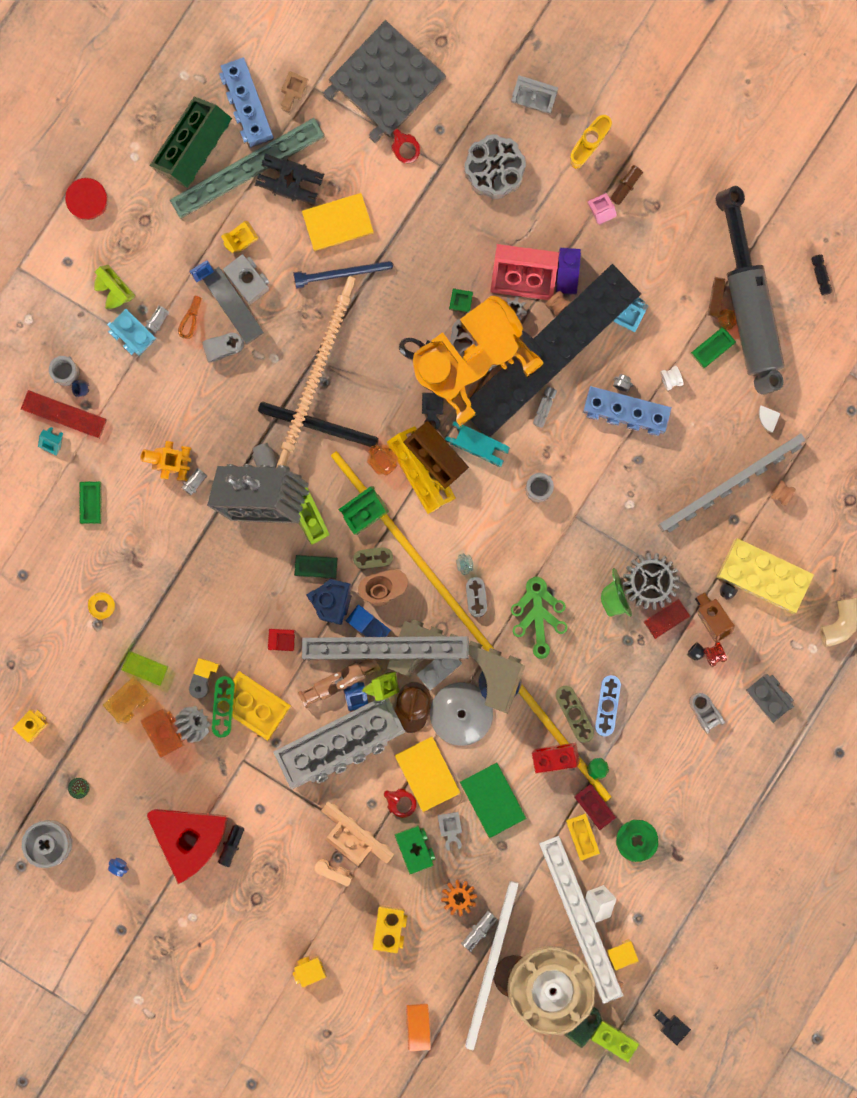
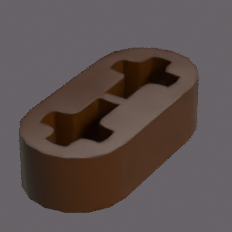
M714 278L708 316L719 317L725 278Z

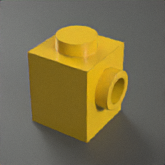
M33 709L29 710L12 729L27 743H30L48 725L45 721L47 717L38 709L36 711Z
M307 956L298 960V965H295V971L292 972L295 982L297 984L300 983L302 988L327 976L319 956L312 959Z

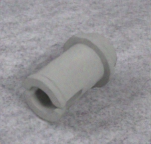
M158 305L150 320H146L147 324L145 327L153 333L160 331L161 324L170 312Z
M197 468L186 482H183L184 485L181 488L192 495L197 492L196 489L207 478V475Z

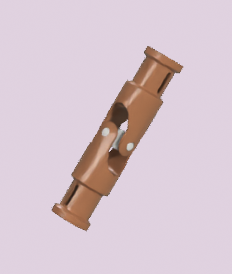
M366 659L360 663L355 662L341 671L314 683L313 687L303 692L299 691L298 694L305 708H308L310 704L320 699L324 700L365 679V676L375 671H381V668L376 659ZM335 681L336 685L330 686Z

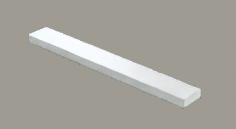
M556 836L539 843L603 1004L622 997V991L560 837Z
M509 881L465 1043L466 1048L474 1050L517 892L518 882Z

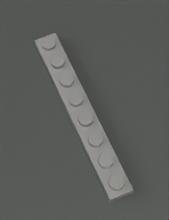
M802 434L797 435L666 519L658 527L662 532L667 530L670 533L679 527L678 522L685 518L686 521H689L697 515L696 510L701 507L706 510L715 504L713 500L718 496L723 499L731 494V488L735 485H738L740 488L750 481L749 476L754 473L759 476L768 470L766 466L771 462L776 465L784 460V454L788 451H791L793 454L803 447L801 443L805 441V438Z
M469 637L303 638L302 659H469Z

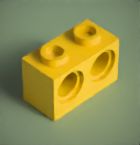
M379 905L372 950L398 954V948L403 949L405 936L400 935L402 927L406 928L408 915L404 914V909ZM388 914H396L398 922L394 925L389 924L386 921ZM392 935L395 938V943L387 946L383 942V937Z

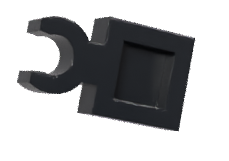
M423 392L422 414H428L424 423L427 420L428 422L433 420L436 422V429L440 427V420L437 418V414H443V398L435 393Z

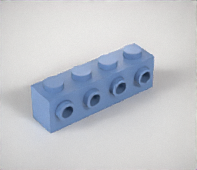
M244 57L221 65L222 72L219 73L222 84H227L229 92H226L230 105L234 103L237 111H234L233 114L237 124L241 123L244 130L240 131L244 143L248 142L251 148L273 140L271 129Z
M590 386L583 413L587 414L586 417L598 420L600 417L607 419L609 424L619 425V423L627 424L629 429L639 431L642 428L648 430V434L659 436L660 433L664 434L666 431L672 407Z

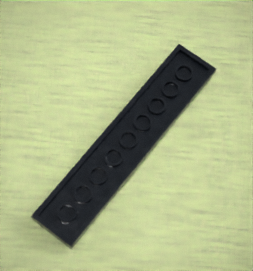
M612 263L533 338L540 344L543 355L540 359L544 362L543 365L529 376H526L521 362L516 357H513V364L508 362L506 369H500L469 399L471 408L476 413L470 420L484 435L491 437L641 296L642 294Z

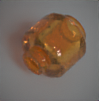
M376 444L369 449L368 453L370 455L367 457V463L377 475L384 474L386 476L398 466L396 464L398 457L388 445L379 446Z

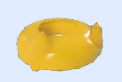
M103 592L94 594L88 600L89 613L98 620L109 618L115 610L113 598ZM98 601H104L107 603V610L98 612L95 604Z

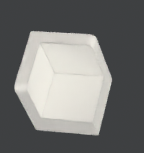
M604 885L587 891L585 898L594 923L610 918L617 900Z

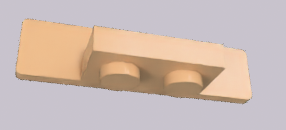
M327 802L321 810L322 813L337 824L325 840L357 866H359L370 851L386 864L394 856L387 845L379 843L371 832L363 830L353 818L343 814L337 805Z

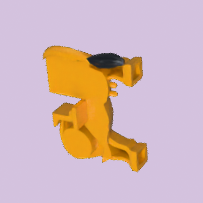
M490 296L460 319L459 323L475 343L464 351L463 358L443 332L431 340L429 344L421 347L414 353L413 366L416 379L423 387L445 398L447 403L456 410V423L459 427L476 414L471 408V402L467 398L465 386L485 376L492 365L500 364L503 369H506L507 365L504 362L508 361L510 364H513L512 357L514 356L521 362L524 374L529 376L544 363L540 359L543 355L540 344L524 331L514 310L499 296Z

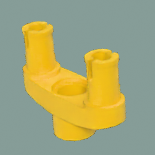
M599 115L584 131L570 155L573 168L579 169L601 144L612 126V120L609 116ZM593 134L596 136L597 141L590 143L587 141L586 136Z

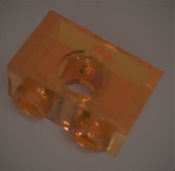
M161 709L140 721L160 758L185 746L183 741L186 739L181 740V734L176 733L177 730L173 724L175 718L170 710ZM163 726L168 727L170 730L167 738H162L159 734V730Z

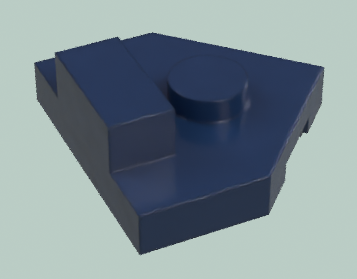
M330 579L322 586L306 594L320 620L342 625L344 615L347 616L352 597L350 595L352 584Z

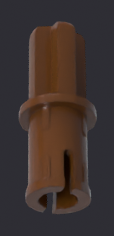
M632 165L624 179H620L619 186L610 197L613 203L620 205L629 191H633V186L643 174L640 168Z

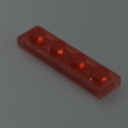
M30 390L27 391L21 410L98 439H100L107 419Z

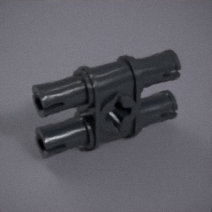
M265 153L261 166L279 171L280 177L273 179L258 173V180H256L255 186L270 190L275 196L277 194L291 199L292 202L299 200L314 206L318 193L300 188L299 183L305 180L321 186L325 173L307 168L306 164L302 165L287 160L288 158H283L282 160ZM293 172L292 179L295 180V182H291V184L287 188V180L284 179V177H288L289 174Z

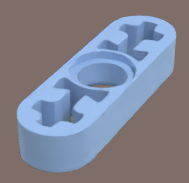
M613 675L606 676L601 682L595 730L601 736L611 735L615 728L621 683ZM610 679H613V683L617 684L616 688H612L611 693L616 694L615 699L610 696L603 697V692L608 694L609 688L605 686V683L609 682ZM607 699L611 700L614 704V708L610 712H605L602 709V703ZM600 713L613 715L612 720L610 718L607 720V725H610L611 728L610 730L607 729L606 733H603L602 729L599 728V724L604 722V717L600 718Z

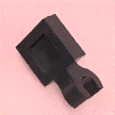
M659 1009L653 1015L664 1025L660 1031L675 1045H678L691 1031L676 1015L669 1019Z

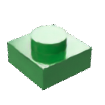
M453 288L449 310L463 313L470 312L473 292Z

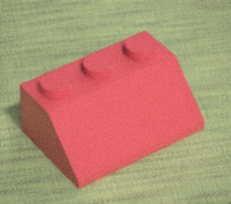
M497 244L490 292L549 300L554 293L559 252Z

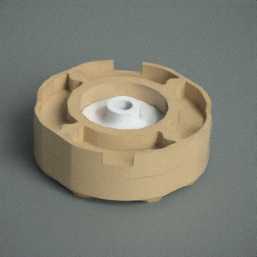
M543 946L531 950L514 965L509 976L508 998L512 1009L530 1029L541 1034L560 1035L572 1031L589 1016L595 1002V981L591 971L577 955L562 947ZM554 987V991L549 993L550 988Z

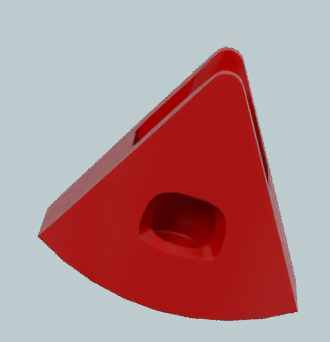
M154 809L148 812L147 818L178 884L199 872L214 856L224 837L228 815Z

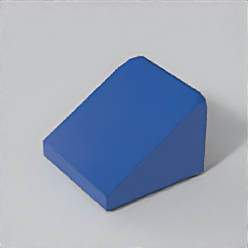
M206 260L189 272L195 281L199 282L213 273L214 270L208 260Z
M364 682L356 683L344 689L349 711L357 710L368 704L367 694L362 692V689L365 687Z

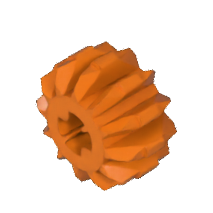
M455 880L456 887H453L450 882L447 884L451 891L442 890V893L448 895V897H442L441 901H449L444 906V909L447 910L452 906L451 915H454L456 909H459V916H463L462 909H465L467 913L471 912L468 904L472 907L476 906V903L470 901V899L477 898V894H469L474 890L473 886L467 890L465 889L468 884L467 881H464L461 887L459 880ZM458 892L463 893L462 896L465 900L456 903V898L453 897L454 894L458 895Z

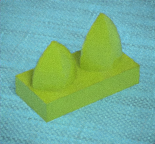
M109 265L100 266L95 271L97 276L94 282V290L104 291L110 289L106 298L105 309L117 308L123 303L131 301L136 296Z
M396 671L388 672L373 679L370 684L362 689V692L375 696V701L384 700L398 693L399 687Z

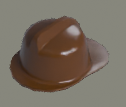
M418 682L404 685L397 697L395 712L407 733H415L421 730L428 719L431 695L429 690Z

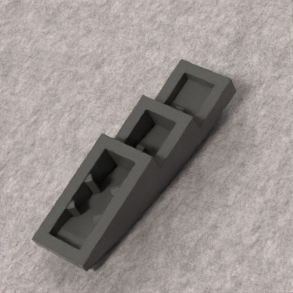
M220 267L214 269L213 273L203 279L246 345L264 334Z

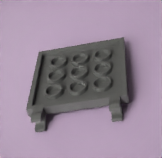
M385 20L329 78V82L332 85L323 93L324 97L330 102L340 91L378 127L371 131L369 138L376 143L384 133L390 137L394 130L398 129L446 78V75Z

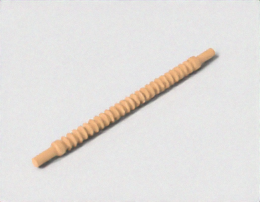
M348 276L343 292L337 298L336 310H333L334 315H331L332 321H329L330 326L326 327L328 332L324 333L326 337H323L322 340L324 342L320 343L322 348H319L318 351L320 353L316 354L318 358L314 360L315 365H312L314 369L310 370L311 376H308L309 381H306L307 387H304L305 392L301 393L303 398L299 399L301 403H298L297 406L299 408L295 409L297 414H294L293 417L295 419L291 420L292 426H289L290 431H287L288 437H285L286 442H283L281 446L282 453L277 466H286L290 453L294 452V443H297L295 439L299 437L298 432H301L300 427L303 426L302 421H305L306 410L310 409L308 405L312 404L310 399L314 398L312 395L316 393L314 389L318 388L316 383L320 382L318 378L322 377L321 371H324L323 366H326L325 360H328L327 355H330L329 349L331 350V344L335 343L333 339L337 338L335 333L339 332L337 328L341 327L339 323L343 322L341 317L345 316L343 312L347 311L346 306H349V297L356 281L354 277Z

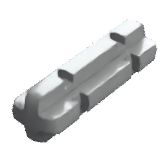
M547 387L544 392V397L537 411L538 415L535 416L533 424L537 427H544L545 417L548 416L553 403L552 399L555 398L557 392L554 388Z

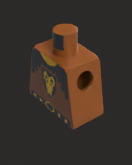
M705 592L695 598L700 607L698 609V616L715 644L734 632L735 625L717 599L711 601ZM714 612L716 615L709 616L708 613Z

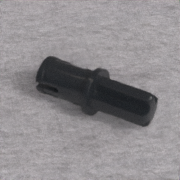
M237 824L232 826L227 841L223 843L224 848L218 860L219 864L226 867L231 866L236 850H239L238 845L244 832L242 826Z

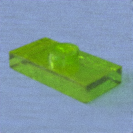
M129 651L121 670L161 686L168 666Z

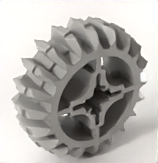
M647 553L646 560H644L642 555H639L640 563L633 559L631 563L635 567H626V570L631 572V574H623L624 578L629 579V582H624L623 586H630V589L626 590L625 594L633 593V596L629 599L630 601H633L635 598L639 599L636 602V606H640L642 602H645L644 609H648L649 603H651L652 609L655 610L657 602L662 608L665 606L664 599L666 602L671 603L672 600L668 595L670 594L675 597L677 593L672 591V588L679 589L680 585L674 584V581L680 580V577H673V573H676L678 569L670 570L669 567L673 565V562L670 561L666 565L664 563L667 559L666 556H663L661 561H659L658 553H655L654 559H651V554ZM654 564L661 567V569L656 573H650L642 566ZM637 571L643 578V584L639 589H636L634 583ZM665 573L668 577V587L666 591H664L662 589L663 587L660 585V578ZM659 574L655 581L656 585H650L644 589L648 581L646 580L647 576L652 578ZM648 589H652L661 597L650 599L641 594Z

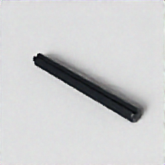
M260 402L258 407L259 413L287 422L294 420L293 415L297 414L295 411L266 402ZM308 415L304 416L305 421H302L304 427L372 448H376L379 438Z

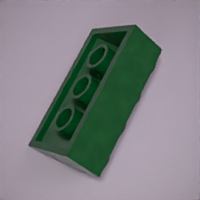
M193 97L149 166L175 183L188 188L233 118L216 104Z

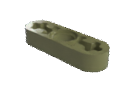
M569 686L559 687L556 691V699L576 739L583 743L591 741L594 737V730L574 690ZM563 689L566 692L570 691V701L573 702L575 700L577 703L570 705L566 710L564 708V705H567L566 700L559 697L562 695L561 690ZM572 708L580 710L581 716L578 720L570 719L569 711ZM585 719L586 723L582 725L584 729L590 730L588 738L579 737L581 730L579 726L574 728L573 724L580 723Z

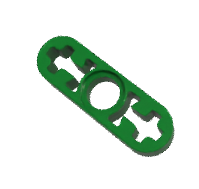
M227 676L220 677L215 683L212 732L219 738L227 737L232 730L235 683L232 678ZM224 680L231 684V688L226 690V695H231L230 699L225 697L218 698V694L223 695V688H220L219 685ZM221 701L228 702V712H219L217 708L218 703ZM217 715L222 717L229 716V720L224 719V726H227L228 729L223 734L216 730V726H219L221 723V719H216Z

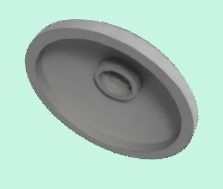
M458 682L444 687L437 693L431 704L430 720L433 729L444 741L458 746L470 745L483 738L490 729L493 720V708L485 705L486 698L481 695L479 687L470 683ZM459 710L466 712L464 718L458 717L457 713Z

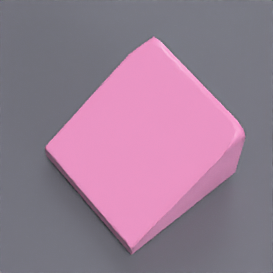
M607 193L588 201V205L598 224H602L617 216L615 207Z

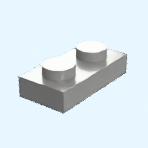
M434 659L417 676L431 691L457 669L462 662L459 659Z

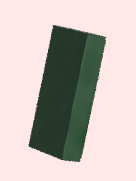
M296 555L294 576L336 579L338 558Z

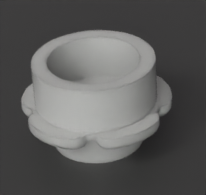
M622 374L619 377H614L613 387L629 392L630 387H633V383H630V377Z

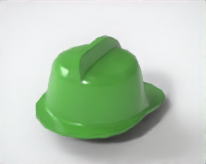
M613 568V582L606 586L601 593L602 605L609 617L627 613L631 617L632 611L625 597L618 571Z

